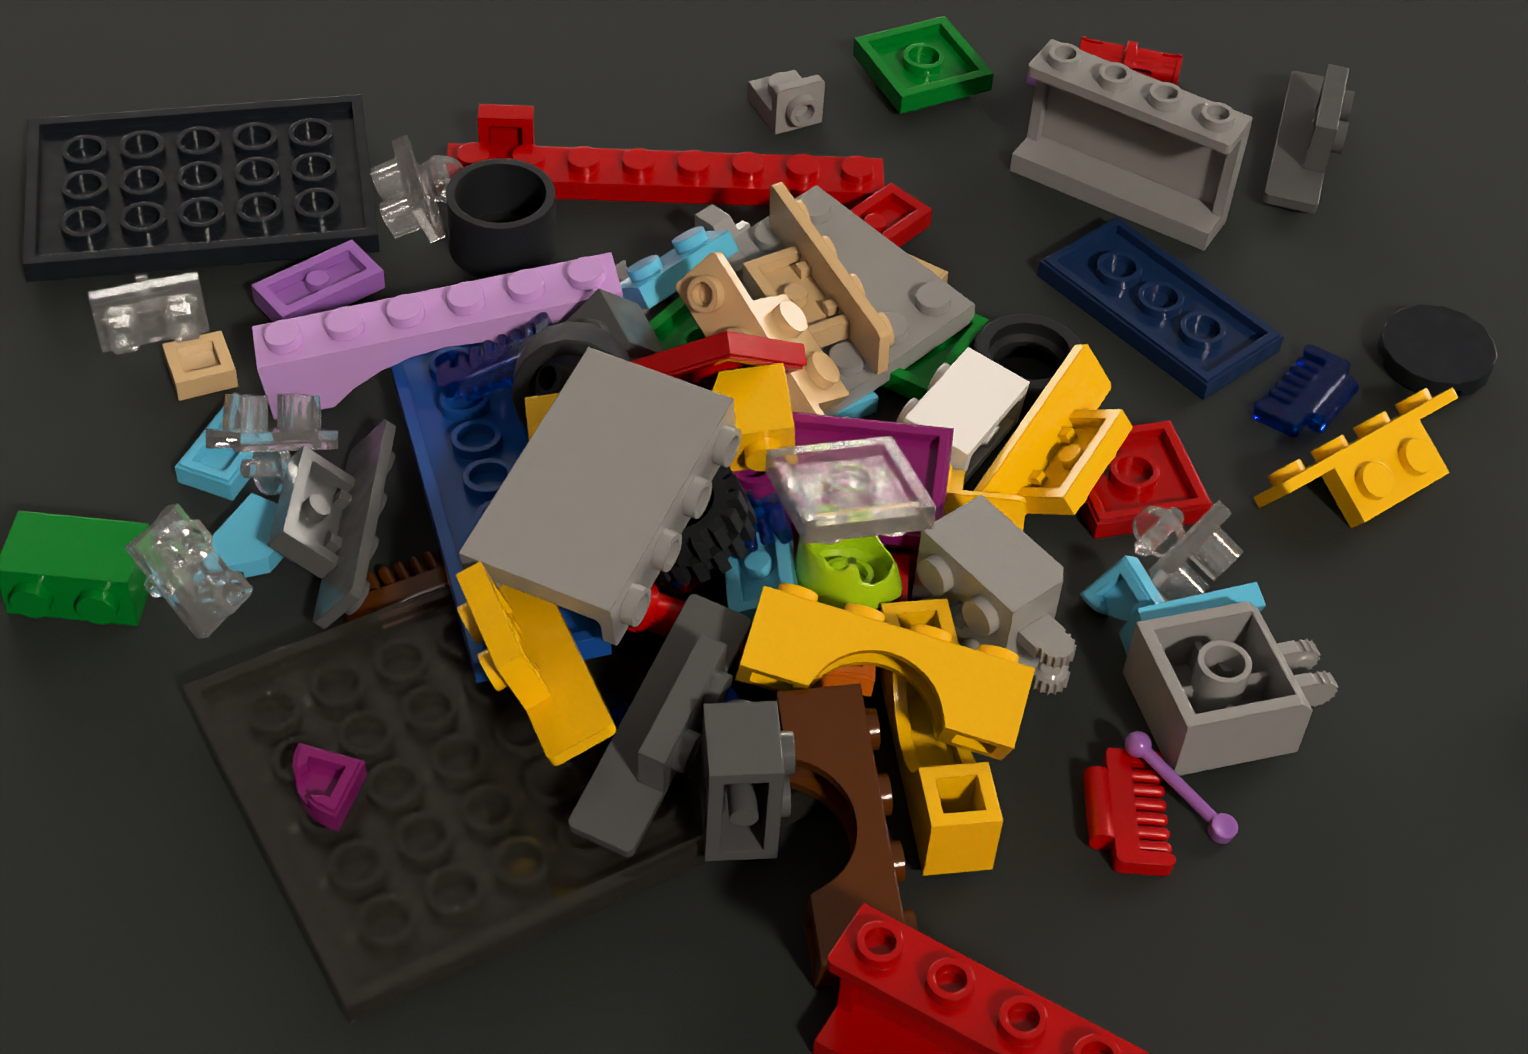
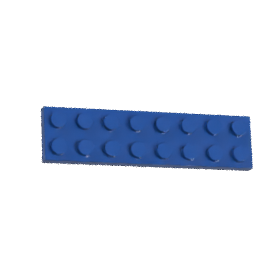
M475 343L445 347L411 357L389 367L476 683L489 680L477 656L479 652L487 649L484 641L479 644L474 641L458 613L457 607L467 602L456 574L463 571L459 557L461 548L529 442L528 429L519 421L512 402L516 360L510 343ZM558 606L584 660L612 654L611 644L603 641L599 622Z

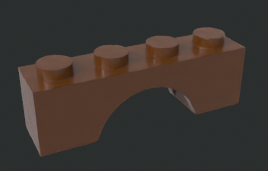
M861 683L778 691L775 697V701L778 704L780 731L793 730L795 774L789 775L790 788L811 795L823 803L839 821L848 844V864L834 880L810 894L803 917L814 989L840 986L841 978L827 969V958L863 902L918 931L913 909H902L898 884L905 882L904 852L899 839H889L885 816L892 815V788L888 774L877 773L873 751L880 748L879 719L875 708L865 709Z

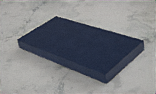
M1118 217L1113 218L1040 260L1038 277L1202 400H1205L1280 351L1284 338L1282 334Z

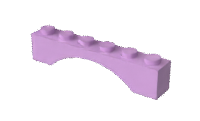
M612 252L479 280L460 282L426 291L402 294L373 302L340 307L291 319H282L252 326L257 370L274 420L332 408L354 388L380 371L411 357L445 347L475 343H517L526 345L528 340L545 327L566 322L598 288L622 298L623 292Z

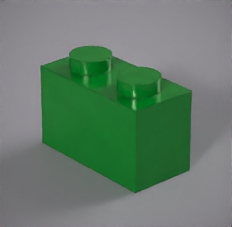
M18 511L0 554V592L6 612L30 618L51 617L88 621L99 625L112 623L138 626L158 569L149 523Z

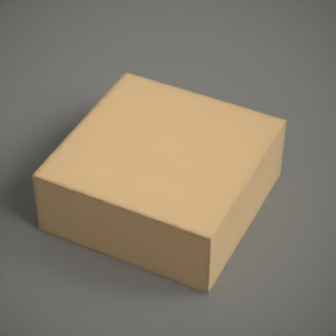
M221 330L162 344L165 362L179 401L239 387L236 369Z

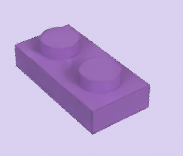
M351 239L251 286L254 303L272 322L345 307L384 289L385 281L384 270Z

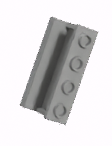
M1051 39L1028 65L1027 75L1037 79L1026 139L1012 153L1009 171L1205 251L1227 220L1253 117L1233 110L1227 104L1213 102L1182 90L1173 83L1161 82L1133 71L1124 64L1110 62L1082 51L1073 44Z
M588 347L461 548L459 557L463 570L481 561L499 589L504 584L594 619L601 626L603 641L617 646L629 625L637 627L642 622L650 604L651 587L660 571L669 572L675 564L682 545L683 530L691 517L699 519L702 516L710 500L712 479L720 465L723 467L731 465L738 452L741 442V430L735 426L734 399Z

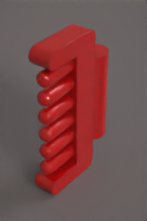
M1108 748L1104 755L1102 766L1089 767L1082 773L1089 846L1100 851L1110 849L1112 868L1117 873L1169 876L1176 863V857L1171 853L1172 846L1168 842H1161L1167 841L1170 838V831L1164 827L1168 824V816L1161 813L1166 810L1167 804L1163 799H1158L1162 798L1165 794L1164 787L1157 785L1163 781V778L1142 757H1132L1124 748ZM1155 751L1164 760L1163 755L1160 752Z

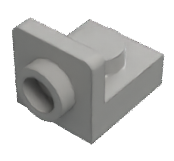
M796 70L779 72L768 77L748 81L747 99L776 135L822 122L825 82L820 75L801 78Z

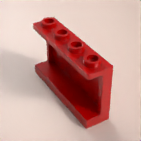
M864 902L828 955V971L841 978L837 1007L814 1040L813 1054H1149V1052Z

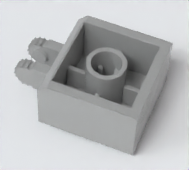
M982 495L923 528L911 601L947 598L959 645L978 650L979 645L987 644L1013 651L1019 656L1018 663L1035 668L1031 684L1034 685L1033 689L1039 690V693L1044 692L1047 695L1053 693L1056 695V692H1062L1063 688H1067L1070 676L1068 671L1069 662H1073L1077 645H1075V639L1071 638V634L1065 633L1066 629L1055 620L1063 584L1064 567Z
M1248 601L1136 622L1123 669L1124 677L1165 762L1179 776L1298 752L1313 712L1311 706L1323 705V703L1335 697L1334 694L1338 692V685L1330 672L1326 673L1324 670L1323 672L1317 671L1314 674L1311 672L1306 673L1307 670L1317 665V661L1320 660L1319 656L1321 654L1315 643L1308 639H1300L1297 642L1292 640L1276 643L1260 611Z

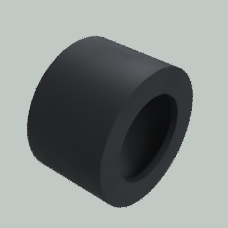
M495 158L470 164L451 178L446 188L449 250L452 259L461 269L483 279L549 264L556 251V206L554 184L544 171L524 161Z

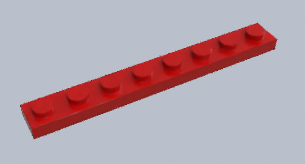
M478 142L465 144L448 143L444 172L445 195L451 178L464 167L482 160L506 158L530 163L544 171L554 184L555 199L770 206V185L783 182L794 199L817 185L848 209L854 208L885 187L883 158L811 156L808 154L776 155L753 152L719 153L698 150L662 151L643 148L605 149L588 146L548 147L533 144L491 145Z

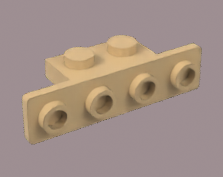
M783 182L770 185L769 223L785 249L744 262L743 281L756 300L787 294L790 301L796 304L804 313L808 323L807 328L820 348L849 338L875 375L888 371L889 350L894 344V332L888 317L883 312H877L865 296L863 285L858 276L847 272L838 259L831 239L826 235L821 236L811 222L804 202L801 199L795 200Z
M722 252L710 253L677 282V292L706 337L730 331L804 344L807 366H804L802 370L785 374L792 412L825 415L823 411L835 408L850 396L840 380V372L837 365L827 354L823 353L807 328L808 323L804 313L796 304L790 301L787 294L752 300Z

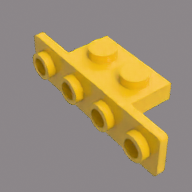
M1088 344L1074 345L973 491L1023 496L1026 499L1025 515H1075L1085 503L1088 494L1108 464L1115 458L1118 449L1133 428L1122 409L1097 410L1111 390V382Z
M1452 387L1432 397L1428 389L1425 388L1395 404L1394 406L1399 416L1390 420L1386 411H1383L1355 426L1353 430L1358 439L1348 444L1342 434L1312 450L1310 453L1315 460V463L1305 468L1299 458L1269 474L1267 478L1272 487L1253 497L1258 508L1297 490L1321 476L1350 528H1354L1450 473L1420 419L1458 398L1456 392Z
M481 561L457 573V580L467 602L457 607L458 613L477 644L484 641L487 649L477 654L480 664L498 692L509 686L525 708L544 753L551 764L559 766L613 736L616 732V726L558 605L504 584L499 589Z

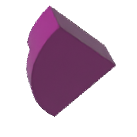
M298 743L293 757V771L299 801L314 820L339 832L367 777L366 763L364 760Z

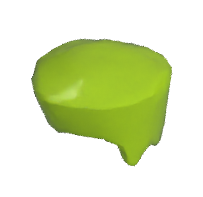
M827 512L812 520L801 531L795 558L797 581L799 586L810 589L819 596L817 602L843 610L846 604H860L873 609L881 608V603H890L900 597L903 586L897 563L878 538L873 516L869 512H864L856 519H847L840 512Z

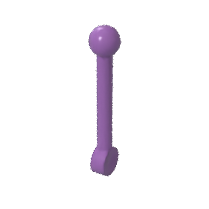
M1142 731L1130 733L1125 739L1127 753L1135 758L1142 757L1208 823V835L1213 841L1219 844L1230 842L1238 832V824L1234 817L1226 813L1217 814L1151 748V739L1146 733Z

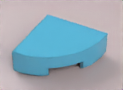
M1127 555L1080 593L1083 600L1093 610L1114 619L1125 621L1129 620L1137 608L1165 602L1139 559Z

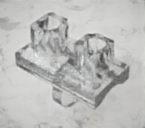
M407 135L391 141L396 158L370 168L375 187L384 201L379 204L384 222L395 239L421 228L430 243L446 237L436 201L446 203L447 185L451 178L463 169V165L455 158L434 155L420 165L416 163L412 145Z
M197 271L154 280H148L147 273L135 275L136 283L88 292L102 353L113 351L116 355L134 352L138 351L139 347L143 344L174 339L177 343L199 339L201 333L210 331Z
M299 393L277 394V427H268V396L225 394L223 428L206 429V448H232L234 452L239 453L254 452L252 459H243L241 461L240 472L244 478H253L257 488L265 495H278L281 493L288 461L291 458L289 451H298L303 445L311 450L338 449V430L321 429L319 395Z
M1219 500L1186 533L1182 525L1184 515L1178 508L1171 507L1167 510L1159 506H1148L1135 516L1132 522L1133 533L1137 540L1134 543V550L1141 557H1148L1152 554L1160 558L1147 571V574L1165 602L1203 594L1209 589L1210 585L1185 562L1188 558L1215 581L1244 552L1220 527L1232 512Z
M176 503L167 505L159 513L153 524L142 534L134 538L124 549L147 576L143 585L151 597L159 598L163 596L197 639L208 638L229 615L233 614L249 598L253 587L240 571L230 570L212 546L213 536L199 519L191 520L182 507Z

